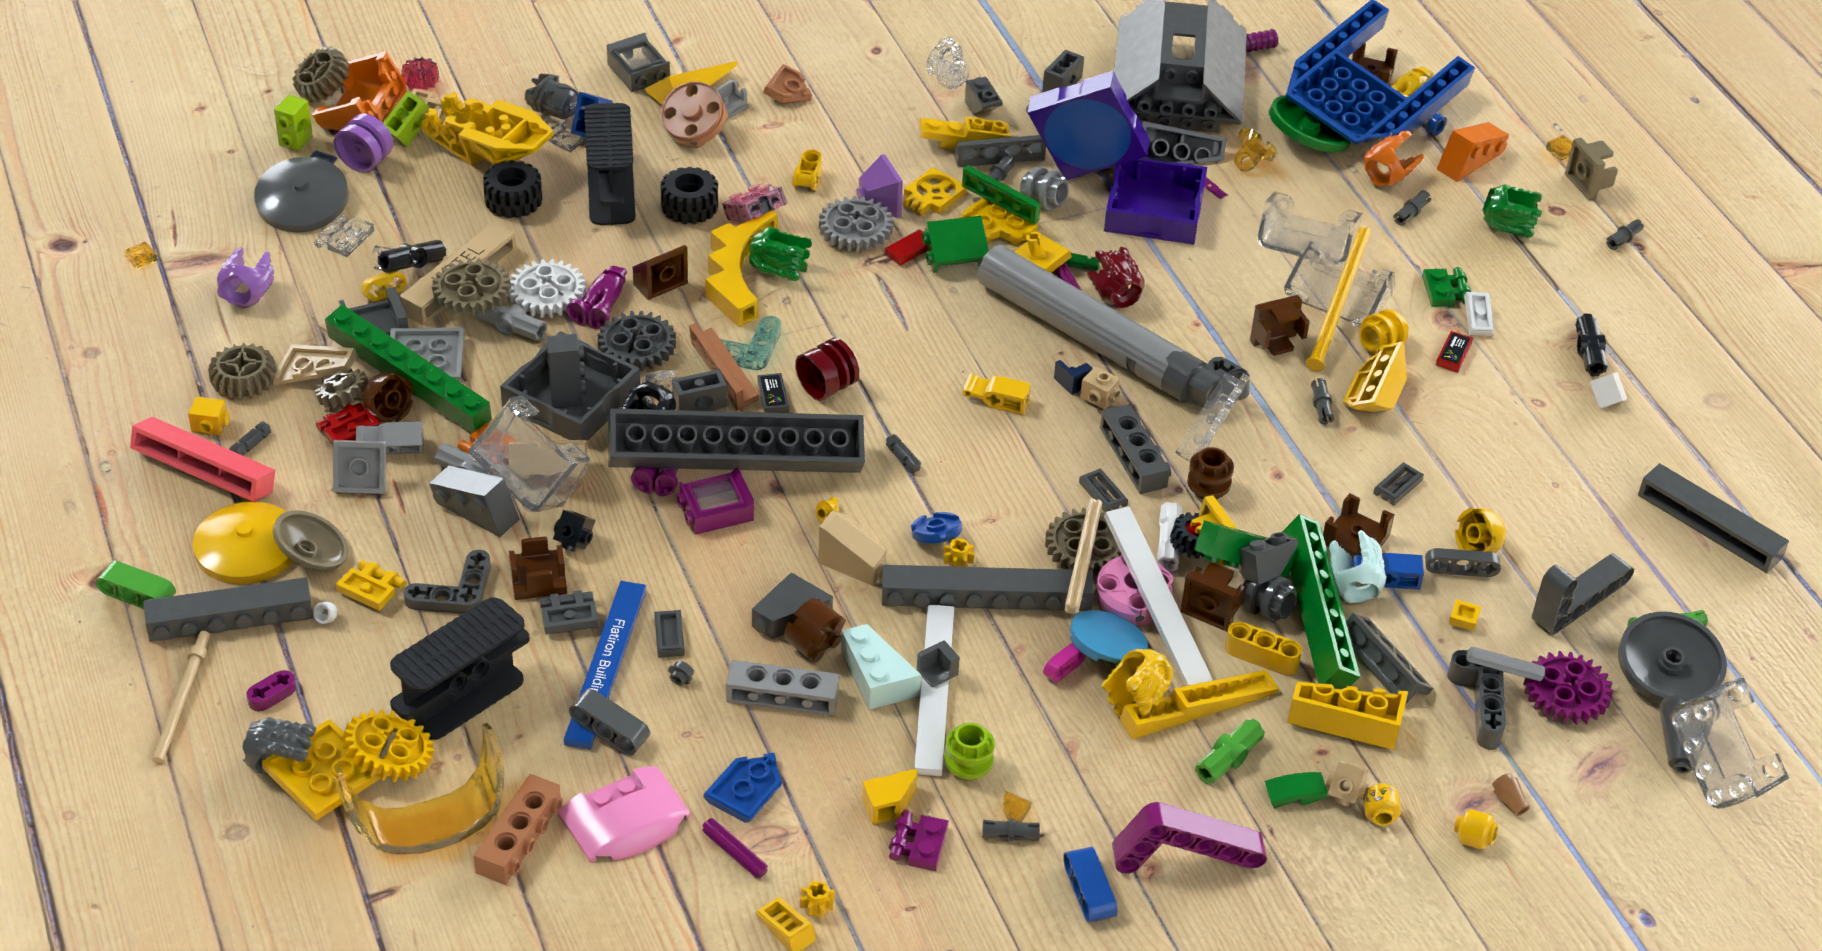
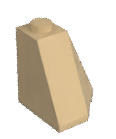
M831 511L819 526L818 563L872 586L879 577L882 578L883 565H888L886 563V551L852 517L846 513Z

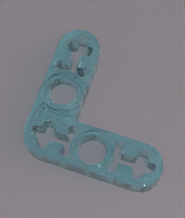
M774 316L762 318L749 345L720 340L729 352L739 353L732 356L739 367L761 370L767 366L780 337L781 321ZM767 341L769 344L760 345L758 342Z

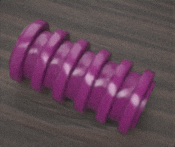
M1275 29L1264 30L1263 32L1258 31L1257 33L1252 32L1251 34L1247 33L1246 35L1247 52L1258 51L1259 49L1264 50L1265 48L1270 49L1271 47L1276 48L1279 43L1278 34Z

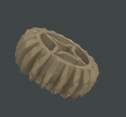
M325 46L321 50L316 49L314 53L310 52L309 56L304 58L301 64H298L299 68L294 71L295 76L292 78L294 81L293 86L302 98L310 102L316 101L318 103L321 99L325 101L328 96H333V93L339 91V87L345 84L344 80L349 77L347 75L350 71L349 62L341 51L334 49L332 46L329 48Z
M243 343L241 346L233 344L232 348L224 347L223 352L218 351L216 352V357L211 358L208 368L209 380L216 392H220L222 396L229 395L231 399L239 397L241 400L246 396L252 399L254 394L261 395L262 390L268 391L269 386L274 384V373L277 371L275 360L269 350H264L263 346L256 347L254 343L249 346Z

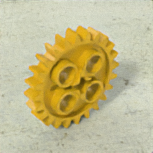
M370 709L368 715L360 712L359 717L353 716L351 723H347L342 738L344 742L342 749L347 750V758H353L352 765H362L361 772L370 770L371 777L380 774L382 781H385L386 777L389 776L393 782H396L398 777H401L406 782L409 775L416 779L418 773L424 774L426 768H429L434 749H432L434 742L429 740L430 733H422L423 725H414V719L407 721L397 717L393 710L388 715L383 709H380L379 714ZM392 732H396L395 738L392 740L388 748L387 754L383 759H381L380 757L382 751L385 750Z

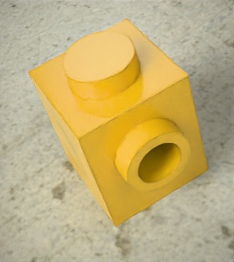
M195 397L188 412L191 432L221 435L224 427L228 426L230 422V412L227 411L225 400Z

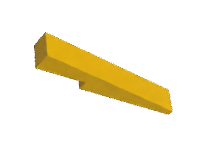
M1267 670L1174 688L1172 696L1160 698L1154 704L1150 713L1145 716L1141 715L1139 705L1136 703L1124 705L1120 722L1130 738L1136 739L1277 694L1279 688Z

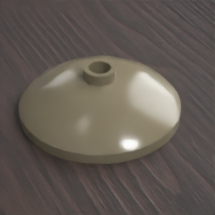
M288 511L281 514L274 523L273 536L278 547L290 560L302 567L317 571L333 570L340 567L348 557L349 547L343 534L331 522L316 514L306 511Z

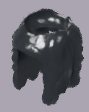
M647 381L630 390L625 403L622 405V409L676 410V400L674 393L663 385ZM648 396L659 401L658 404H654Z

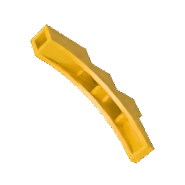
M773 210L736 227L729 222L710 231L711 250L714 252L708 254V273L711 276L705 279V297L738 327L758 318V299L745 284L741 270L750 254L749 247L754 240V236L768 226L778 229V214Z

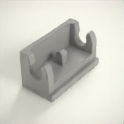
M735 79L715 89L725 103L728 119L749 108L747 90L744 87L739 92L738 81Z

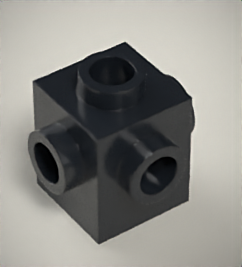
M563 510L560 519L555 523L553 539L561 542L562 548L575 552L576 548L586 549V546L590 544L593 538L592 529L596 520L575 511Z

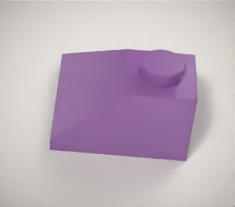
M883 154L860 176L859 188L856 189L858 200L863 196L865 201L873 198L874 204L881 202V208L888 207V212L892 213V217H901L903 181L887 156Z

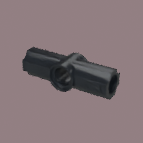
M441 240L414 245L404 243L399 248L382 251L378 256V264L382 271L387 273L411 267L420 269L426 264L442 261L444 256H446V247H444Z
M1584 313L1575 322L1578 335L1577 353L1583 357L1586 372H1589L1590 376H1599L1606 372L1608 367L1605 356L1606 339L1605 335L1600 334L1597 319L1592 314Z

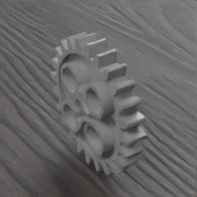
M853 196L852 200L844 197L842 202L835 199V204L828 203V208H823L822 213L819 214L820 235H824L825 241L830 240L831 246L838 244V249L845 246L847 251H850L852 248H855L857 252L860 251V248L869 251V246L877 249V243L884 245L885 240L890 239V234L893 233L894 219L892 218V213L888 212V207L881 208V202L874 204L873 198L865 201L864 196L860 200H857L856 196Z

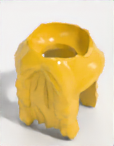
M1152 649L1129 651L1122 658L1120 664L1113 669L1112 673L1102 683L1104 691L1109 693L1107 695L1108 702L1111 705H1115L1113 708L1114 713L1121 717L1124 705L1132 704L1135 701L1139 705V711L1142 716L1149 714L1154 704L1164 696L1168 686L1171 684L1174 674L1173 667L1167 661L1165 655Z

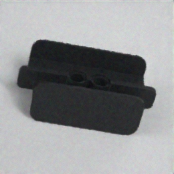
M624 103L588 105L585 108V135L590 221L597 225L629 224L636 218L630 107Z
M492 597L482 601L472 609H469L451 622H448L422 640L395 655L390 662V668L401 680L402 692L390 700L391 709L402 719L407 721L414 719L415 726L423 725L422 733H430L429 740H438L491 705H494L511 692L517 690L522 686L524 677L523 673L513 665L512 653L530 641L529 632L524 629L525 622L523 617L502 599Z

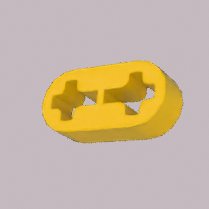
M399 271L383 272L366 279L361 285V293L370 301H379L387 297L386 289L395 287L397 293L403 291L406 287L407 279ZM394 276L399 279L396 281V286L388 284L393 282ZM372 285L379 287L374 290L375 294L369 292L372 290Z

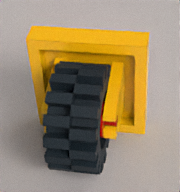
M1213 495L1204 497L1199 513H1194V516H1192L1191 512H1186V515L1181 514L1179 518H1176L1170 534V543H1173L1172 547L1174 549L1179 548L1178 553L1183 554L1185 552L1187 553L1186 557L1191 558V555H1194L1195 559H1199L1200 555L1203 558L1204 554L1196 551L1195 547L1204 520L1237 529ZM1219 559V562L1216 564L1225 567L1223 564L1224 560Z

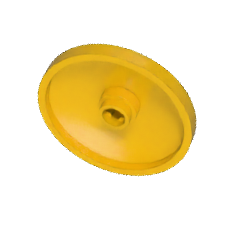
M241 502L228 505L210 514L198 526L193 537V551L198 566L210 577L231 584L256 583L279 574L293 562L280 550L273 536L274 523L286 511L269 503Z

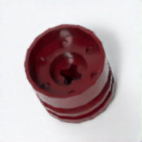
M836 337L819 344L817 348H812L798 355L795 360L797 377L802 387L813 399L818 401L831 397L838 390H843L853 385L859 379L860 370L853 351L843 340Z

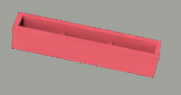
M155 417L147 418L132 425L130 448L252 502L273 493L275 469Z

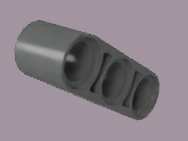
M586 689L569 708V714L575 722L625 755H634L650 736V730L643 721L593 689Z

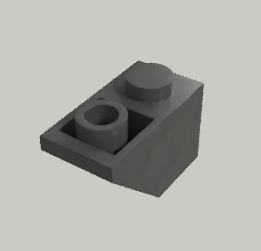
M987 77L966 80L965 103L972 114L991 111L1003 105V101Z
M1277 532L1271 534V537L1267 539L1255 540L1250 542V545L1240 548L1243 578L1256 584H1261L1280 577L1298 545V539L1290 537L1284 532Z

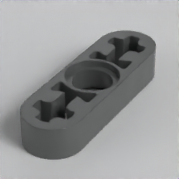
M1434 548L1425 554L1426 569L1431 573L1493 577L1501 571L1500 557L1494 552ZM1461 560L1469 561V563L1466 565L1456 564L1458 561Z

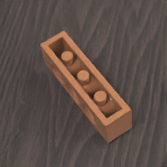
M529 774L473 855L476 874L504 885L508 883L512 875H517L522 860L526 854H531L537 838L540 834L546 832L549 820L562 807L563 798H561L559 784Z

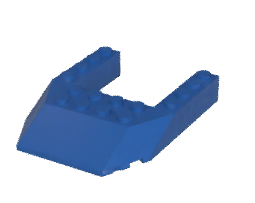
M1376 0L1367 2L1295 60L1285 96L1354 145L1399 135L1402 131H1411L1419 128L1469 85L1475 69L1473 65L1457 56L1407 98L1348 57L1384 28L1389 9Z

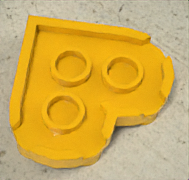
M984 198L965 209L961 214V218L982 216L987 244L991 240L1000 237L1008 240L1012 245H1020L1022 241L1027 240V234L1030 235V232L1038 231V222L1033 225Z

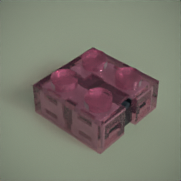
M756 184L747 188L748 192L732 194L729 196L728 201L722 203L727 220L750 221L764 215L766 212L786 205L787 201L782 187H772V184L761 187V184Z

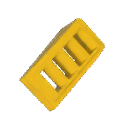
M777 897L756 911L757 917L789 951H802L815 942L816 936L813 924L780 897ZM780 910L782 911L781 913H779V914L776 915L775 917H773V918L771 917V916H773L774 914H776L777 912H779Z

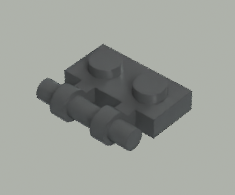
M582 590L573 591V594L558 596V593L550 594V597L539 598L545 634L599 627L592 591L582 592Z

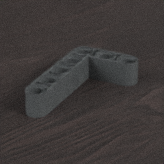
M1614 553L1609 554L1577 578H1574L1555 564L1547 570L1542 578L1532 619L1552 635H1555L1624 586L1633 576L1635 569Z

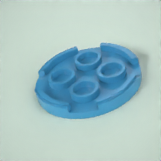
M1099 610L1083 611L1075 615L1070 624V639L1080 652L1095 661H1098L1100 658L1116 663L1117 667L1129 651L1148 648L1146 637L1141 630L1130 621L1113 613Z

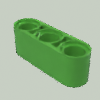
M112 561L95 580L97 588L102 593L143 609L144 600L171 597L176 593L175 586L169 580L119 561Z

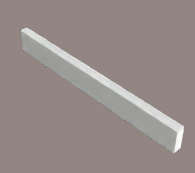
M1130 506L1106 512L1104 518L1184 686L1213 681Z
M928 605L924 649L943 640L950 647L952 646L954 606ZM922 678L914 766L918 775L942 776L949 680L935 687H930Z

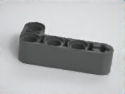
M1468 650L1455 651L1452 654L1447 674L1448 679L1456 685L1474 687L1476 740L1484 749L1494 750L1500 746L1506 726L1503 671L1468 662L1466 660Z

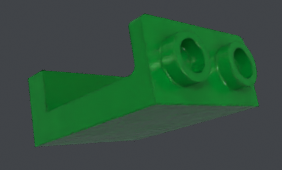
M982 216L929 221L926 223L925 231H922L923 245H927L928 251H926V261L928 265H931L933 273L938 272L940 266L977 262L979 268L983 257L989 251Z

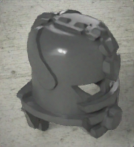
M541 73L538 77L532 78V82L537 86L526 90L525 100L535 112H544L561 120L574 115L579 94L575 88L559 83L558 75Z

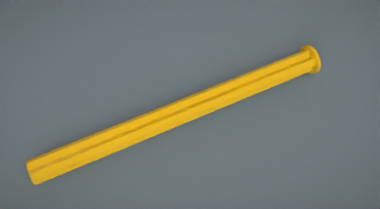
M1360 226L1358 228L1311 357L1306 360V366L1310 370L1322 371L1325 367L1324 359L1370 237L1371 230L1369 227Z

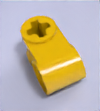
M809 149L802 153L798 166L794 171L793 187H809L812 191H816L820 176L822 175L821 152Z

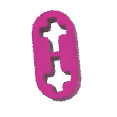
M1071 643L1046 663L1043 674L1054 683H1057L1078 668L1085 660L1086 655Z

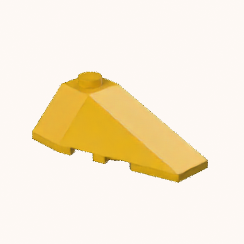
M733 61L668 76L645 88L646 93L662 105L667 95L679 85L687 82H703L711 86L735 68L738 63Z

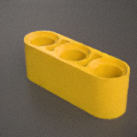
M1234 622L1228 627L1225 650L1231 656L1283 675H1293L1298 671L1302 647L1298 642L1244 622Z

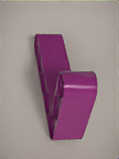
M1152 802L1144 806L1112 842L1116 870L1126 874L1137 871L1162 844L1246 868H1258L1267 862L1261 832L1161 802Z

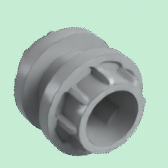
M1036 167L1032 171H1027L1023 176L1020 184V193L1041 203L1043 209L1051 211L1065 203L1069 194V184L1061 172L1054 170L1049 172L1046 168Z

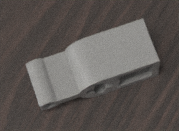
M422 421L382 423L379 426H356V441L386 442V454L424 453Z

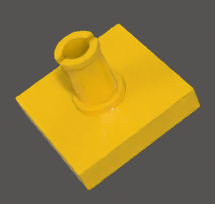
M1037 231L1030 232V235L1027 234V242L1014 251L1050 273L1072 257L1069 249Z

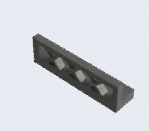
M1040 135L958 142V146H954L953 154L957 167L998 164L1004 155L1012 156L1014 158L1012 161L1015 162L1045 160L1046 145Z
M1355 613L1348 618L1346 624L1353 651L1392 694H1398V690L1408 691L1405 705L1418 691L1429 694L1434 689L1369 618Z

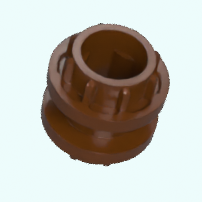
M1215 447L1205 448L1192 456L1187 479L1190 490L1201 499L1212 495L1215 499L1226 495L1230 491L1234 472L1232 459L1224 450Z

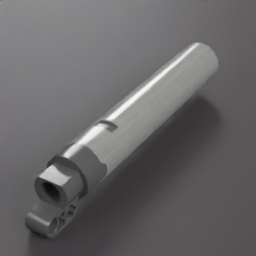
M1001 244L994 246L983 257L978 268L979 283L1181 402L1191 401L1208 410L1215 405L1222 393L1234 400H1243L1248 397L1250 391L1249 373L1228 359L1214 357L1207 364Z

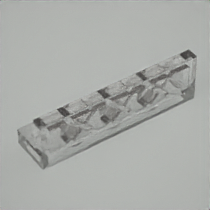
M1227 372L1224 373L1175 454L1190 462L1194 454L1209 447L1245 389L1250 378L1243 373L1239 380Z

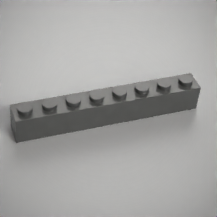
M883 565L882 606L928 607V605L954 606V608L1065 610L1073 570ZM1092 570L1087 572L1079 611L1092 610L1094 595Z

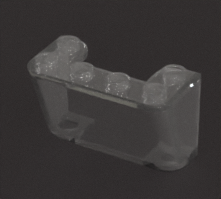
M521 395L511 397L469 448V454L489 475L504 478L510 495L514 496L525 510L540 512L562 507L569 498L590 458L574 443L557 446L527 418L537 415L539 410ZM569 452L574 453L577 457L572 456Z
M1744 676L1674 707L1670 713L1671 723L1707 802L1717 809L1758 798L1789 779L1778 753L1755 760L1733 709L1755 702ZM1734 687H1738L1742 691L1743 697L1739 701L1735 700L1731 695V689ZM1766 763L1775 765L1777 768L1776 777L1767 774L1765 771Z

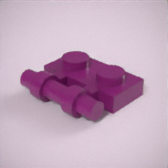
M903 810L901 817L897 818L895 824V837L891 838L889 849L891 850L889 858L893 861H898L901 855L909 856L908 866L936 871L947 834L949 820L921 815L919 823H915L911 820L913 813L909 810ZM907 835L915 836L913 843L906 841Z

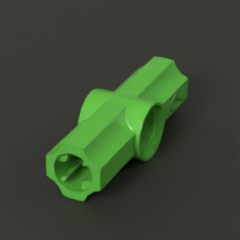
M1246 719L1230 735L1226 733L1221 735L1215 742L1212 751L1196 764L1195 771L1199 775L1200 780L1206 784H1214L1231 767L1234 769L1240 767L1245 761L1248 752L1264 738L1265 731L1262 729L1261 724L1255 719Z

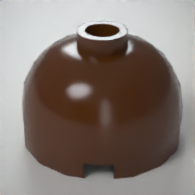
M394 373L378 374L367 382L363 390L364 407L381 422L401 421L408 415L413 406V400L411 399L413 387L409 380L401 375Z

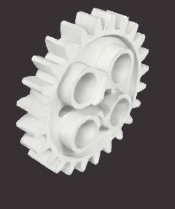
M542 259L541 264L532 261V266L524 264V270L516 269V274L511 275V294L509 295L511 303L520 306L525 313L530 311L532 317L536 313H540V318H543L545 314H549L550 318H553L554 313L562 316V311H567V305L571 300H583V296L586 295V282L583 279V273H579L578 268L572 269V264L563 266L562 260L558 264H554V259H551L549 263Z

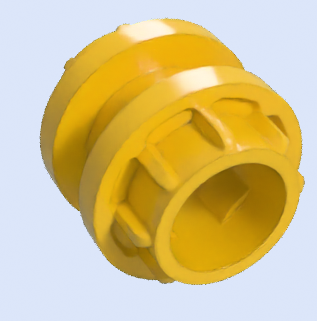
M1385 309L1376 314L1369 315L1364 318L1359 328L1360 342L1367 351L1373 354H1377L1376 350L1382 345L1398 342L1405 344L1409 336L1408 323L1400 313L1392 309Z

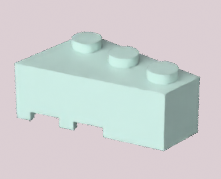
M868 624L842 630L841 653L869 710L920 696L921 674Z

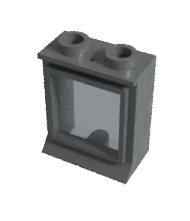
M646 33L607 44V65L631 92L649 87L670 76V62L666 61L648 41Z

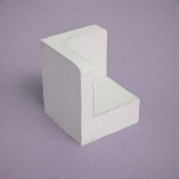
M1618 372L1590 381L1599 408L1627 400Z

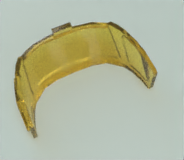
M488 723L482 724L483 743L479 766L465 785L449 794L402 808L383 809L362 800L345 780L341 768L335 766L334 770L337 777H333L343 807L357 832L362 834L377 850L399 855L425 853L461 842L483 829L492 820L493 816L497 815L504 790V760L493 728Z

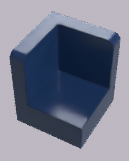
M1061 360L1055 362L1054 379L1073 395L1081 391L1082 379L1093 368L1088 363L1076 368H1069Z

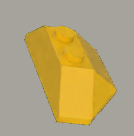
M1403 342L1380 346L1376 350L1377 354L1369 358L1360 367L1342 401L1345 406L1371 413L1386 412L1394 409L1407 380Z

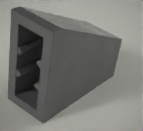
M791 572L752 608V627L757 632L765 634L772 639L784 635L788 622L792 624L795 622L797 616L794 613L811 598H816L817 600L819 598L833 609V596Z

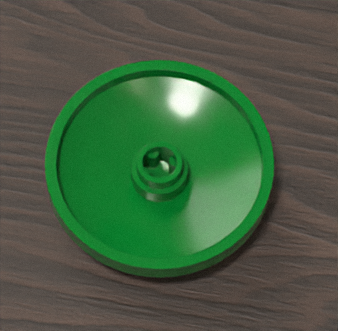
M1286 95L1279 96L1272 102L1269 109V116L1279 130L1293 140L1313 149L1326 152H1342L1349 148L1351 144L1349 140L1286 98Z

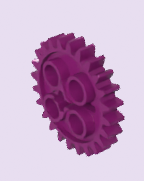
M1558 651L1557 657L1548 652L1547 658L1540 655L1538 661H1532V663L1545 667V675L1542 681L1525 678L1523 683L1526 686L1524 694H1529L1528 702H1536L1535 710L1544 709L1543 716L1552 714L1553 721L1560 717L1563 719L1564 724H1567L1568 719H1572L1573 723L1578 725L1579 719L1588 724L1590 717L1598 720L1599 714H1605L1606 708H1609L1612 699V682L1607 681L1608 673H1600L1601 666H1592V659L1585 662L1583 661V655L1574 658L1573 653L1569 652L1567 657L1561 651Z

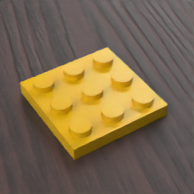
M330 718L316 727L314 736L308 737L312 741V745L309 749H306L308 757L305 758V762L286 759L274 754L262 761V768L315 821L381 779L380 774L371 777L370 770L361 772V764L352 765L353 758H347V750L342 749L344 732Z

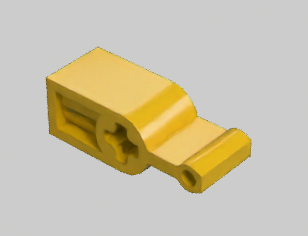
M970 374L963 388L962 395L983 399L984 403L991 408L1023 415L1030 399L1031 383L1002 376H993L988 380Z

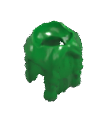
M1507 184L1490 188L1482 208L1484 213L1483 220L1493 229L1531 238L1534 235L1532 229L1537 224V218L1542 215V210L1538 209V204L1536 203L1541 202L1542 194L1529 190L1525 191L1522 188L1517 189Z
M768 226L754 236V240L749 247V263L760 273H770L774 276L778 275L791 281H797L801 275L796 271H807L808 264L804 260L808 259L811 255L810 251L806 248L812 246V239L787 234L779 229Z

